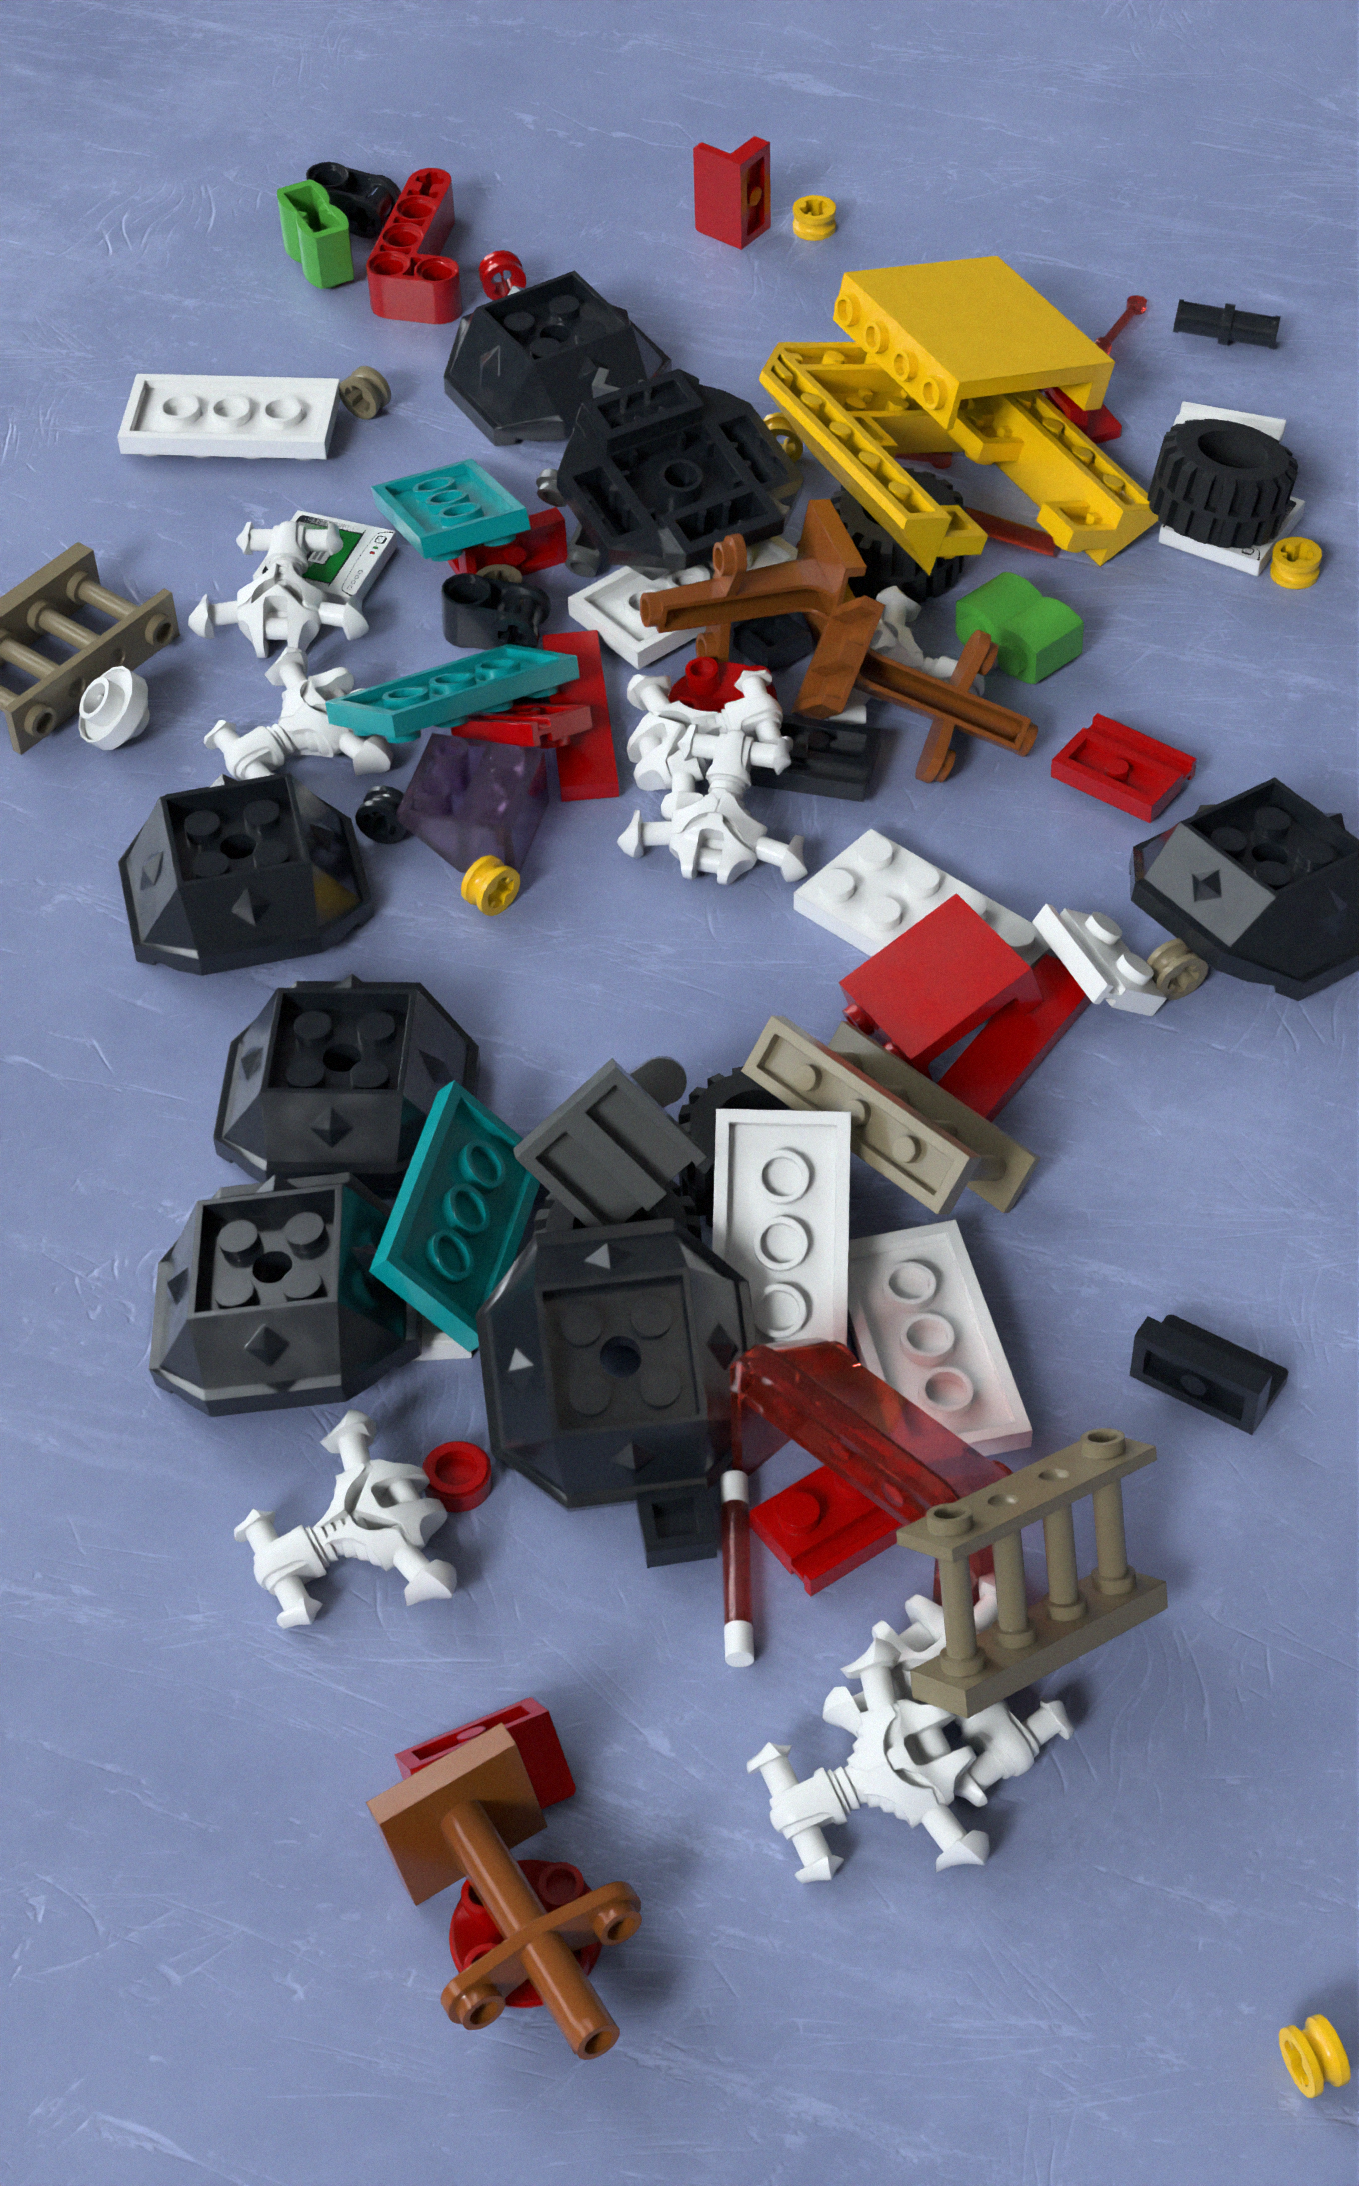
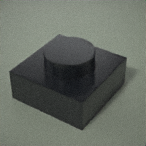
M780 614L751 619L734 628L733 646L754 664L764 666L772 673L811 652L812 634L788 614Z
M705 1483L635 1493L636 1510L647 1568L718 1558L717 1539Z

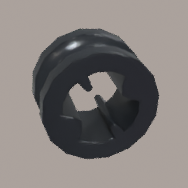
M374 786L368 790L363 804L357 810L355 820L360 831L368 838L378 843L395 844L402 840L407 826L410 825L415 815V810L411 800L403 792L389 786Z

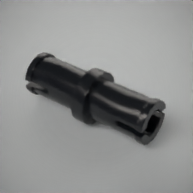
M1179 299L1173 332L1217 338V344L1228 345V341L1269 347V349L1274 350L1281 316H1269L1235 310L1236 304L1226 303L1225 308Z

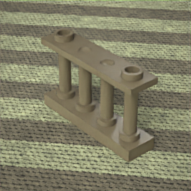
M77 542L0 597V667L10 662L40 679L39 682L20 696L0 685V711L5 714L13 751L20 755L24 754L78 713L85 690L95 679L100 678L103 673L119 666L133 671L177 638L180 633L172 592L164 588L141 606L130 602L101 586L94 550ZM88 603L116 618L119 622L100 636L68 617ZM49 632L78 648L80 651L62 665H59L30 649L29 646Z
M771 1015L741 1072L795 1111L851 1112L850 1151L937 1215L950 1214L965 1187L971 1189L1001 1212L1010 1213L1041 1159L847 1021H841L829 1045L826 1046L785 1016Z
M1093 1429L1083 1433L1080 1441L954 1503L940 1504L930 1508L926 1512L925 1517L896 1531L897 1545L938 1558L946 1647L940 1651L938 1656L910 1670L912 1697L914 1699L968 1719L1168 1608L1166 1581L1135 1572V1569L1127 1564L1121 1478L1157 1460L1156 1446L1125 1438V1434L1117 1429ZM1092 1493L1098 1566L1092 1570L1090 1575L1078 1581L1071 1503ZM1043 1518L1049 1592L1042 1597L1040 1602L1028 1607L1021 1529ZM992 1544L998 1619L992 1623L991 1628L976 1635L969 1555Z

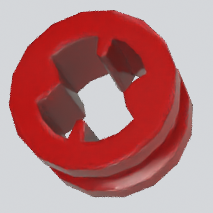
M500 250L488 254L481 261L478 268L483 290L487 297L493 301L507 296L513 285L521 288L526 287V275L522 268V263L518 256L510 251ZM503 271H510L511 277L505 280ZM497 273H500L502 276V282H495L494 276Z

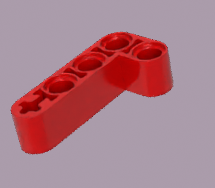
M425 168L412 173L367 260L366 270L370 305L373 313L379 317L427 324H447L457 320L462 315L463 306L459 266L453 259L440 256L455 224L452 178L443 169Z

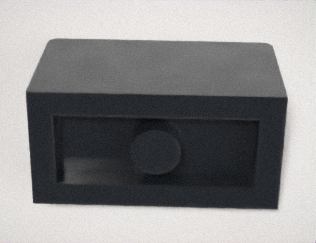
M1167 1315L1162 1323L1147 1316L1136 1332L1129 1376L1253 1435L1286 1385L1289 1372L1286 1368L1175 1315Z

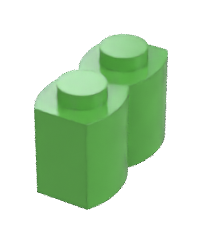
M309 179L277 189L284 249L293 260L302 264L305 278L312 285L320 289L336 288L344 282L354 280L355 273L348 219L339 208L330 204L329 195L325 188Z
M1003 572L956 601L955 633L961 643L965 646L976 630L990 634L991 641L999 646L997 653L998 665L1006 674L1014 676L1020 681L1036 684L1082 654L1083 620L1063 602L1054 598L1043 597L1029 581L1017 574Z

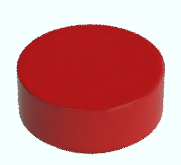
M465 1441L444 1443L433 1449L423 1462L422 1469L429 1478V1484L424 1489L427 1498L440 1500L447 1512L459 1513L472 1510L481 1505L491 1493L493 1486L491 1462L486 1452L475 1444Z

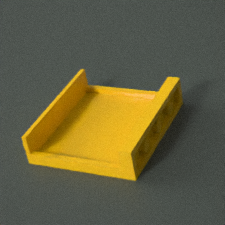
M998 256L844 272L839 295L835 301L833 320L945 430L953 429L961 400L1059 387L1083 411L1101 409L1115 365V361Z

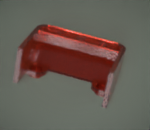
M814 1337L756 1344L733 1362L730 1367L732 1456L734 1457L732 1470L742 1471L748 1477L792 1439L903 1526H907L925 1517L926 1512L934 1506L954 1503L1013 1474L1005 1464L996 1460L990 1461L861 1365L854 1354L838 1341H828L824 1338ZM992 1544L969 1555L973 1607L980 1600L979 1577L994 1572ZM935 1558L932 1602L942 1606L938 1558Z

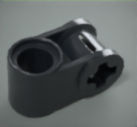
M335 162L315 164L306 172V180H313L323 186L329 195L330 204L339 208L346 215L350 233L362 238L371 239L377 237L384 228V219L386 216H390L401 194L398 186L390 178L351 169Z
M473 573L453 575L446 579L441 589L443 635L449 643L460 648L490 650L506 644L536 649L540 638L538 627L548 619L552 607L551 601L545 591L529 583H514L484 578ZM522 598L525 599L523 607L519 605ZM520 632L522 634L521 640L516 641L517 635Z

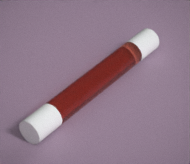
M731 1470L723 1473L720 1477L725 1662L733 1667H746L754 1662L748 1476L742 1471Z

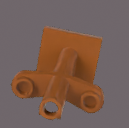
M809 500L795 560L746 571L747 550L742 535L739 533L727 535L723 542H716L713 548V566L715 570L713 579L657 592L643 593L640 598V616L645 627H656L658 634L706 626L705 633L697 635L696 656L697 658L711 657L717 663L728 662L731 622L802 612L817 643H819L832 608L856 599L848 585V578L865 576L867 566L831 500Z
M864 595L832 608L790 712L791 714L818 720L842 714L850 692L854 688L933 720L915 772L916 779L928 784L933 780L942 783L953 767L956 752L948 747L954 729L1013 752L1021 757H1025L1029 753L1038 734V726L1031 723L1032 719L968 692L976 675L985 676L996 659L999 646L991 641L990 634L976 630L971 635L962 651L949 683H946L890 659L870 647L885 604Z
M501 1722L366 1802L398 1876L415 1906L466 1877L504 1939L502 1943L456 1975L446 1985L441 1994L440 2002L449 2019L453 2023L462 2024L467 2030H479L490 2025L502 2014L505 2008L504 1999L528 1978L575 2055L577 2054L580 2059L590 2060L610 2050L619 2038L620 2029L572 1952L599 1941L605 1946H615L628 1940L641 1925L642 1917L639 1913L641 1901L629 1883L615 1881L550 1913L547 1912L510 1852V1849L548 1826L517 1744Z

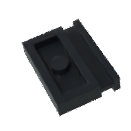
M783 714L779 730L782 737L788 736L793 740V748L789 751L791 765L782 770L779 775L776 774L773 768L751 765L749 773L751 785L864 802L867 784L869 785L881 746V729Z

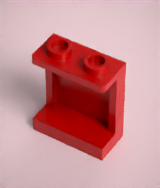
M957 893L838 982L849 1005L842 1010L847 1022L870 1037L872 1035L884 1048L931 1081L933 1079L928 1070L930 1062L1010 1002L1025 1016L1044 1002L1032 968Z

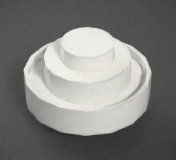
M123 666L113 667L103 673L100 678L95 679L85 690L80 702L78 728L81 737L88 743L105 751L113 750L129 739L139 736L146 728L150 717L147 700L148 687L145 679Z

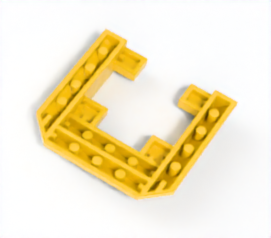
M778 342L761 371L759 382L811 453L929 576L937 557L952 559L955 556L981 555L988 534L959 505L940 506L894 460L896 453L964 452L967 458L978 464L992 465L994 463L1040 508L1036 521L1053 537V542L1058 547L1073 553L1084 551L1100 567L1158 521V515L1152 513L1149 507L1148 493L1037 389L962 399L953 429L945 430L856 342Z

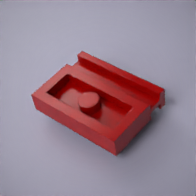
M514 703L512 708L505 711L493 713L479 711L469 714L468 722L450 728L453 743L496 745L498 747L526 746L550 749L570 744V735L591 729L593 726L590 705Z
M1097 713L1093 717L1092 725L1088 729L1083 727L1052 759L1050 777L1151 823L1181 791L1182 783L1186 779L1191 780L1195 776L1197 758Z
M863 1442L749 1511L750 1528L791 1575L795 1573L804 1583V1590L810 1597L896 1544L897 1530L924 1517V1509L918 1503L914 1505L905 1496V1488Z

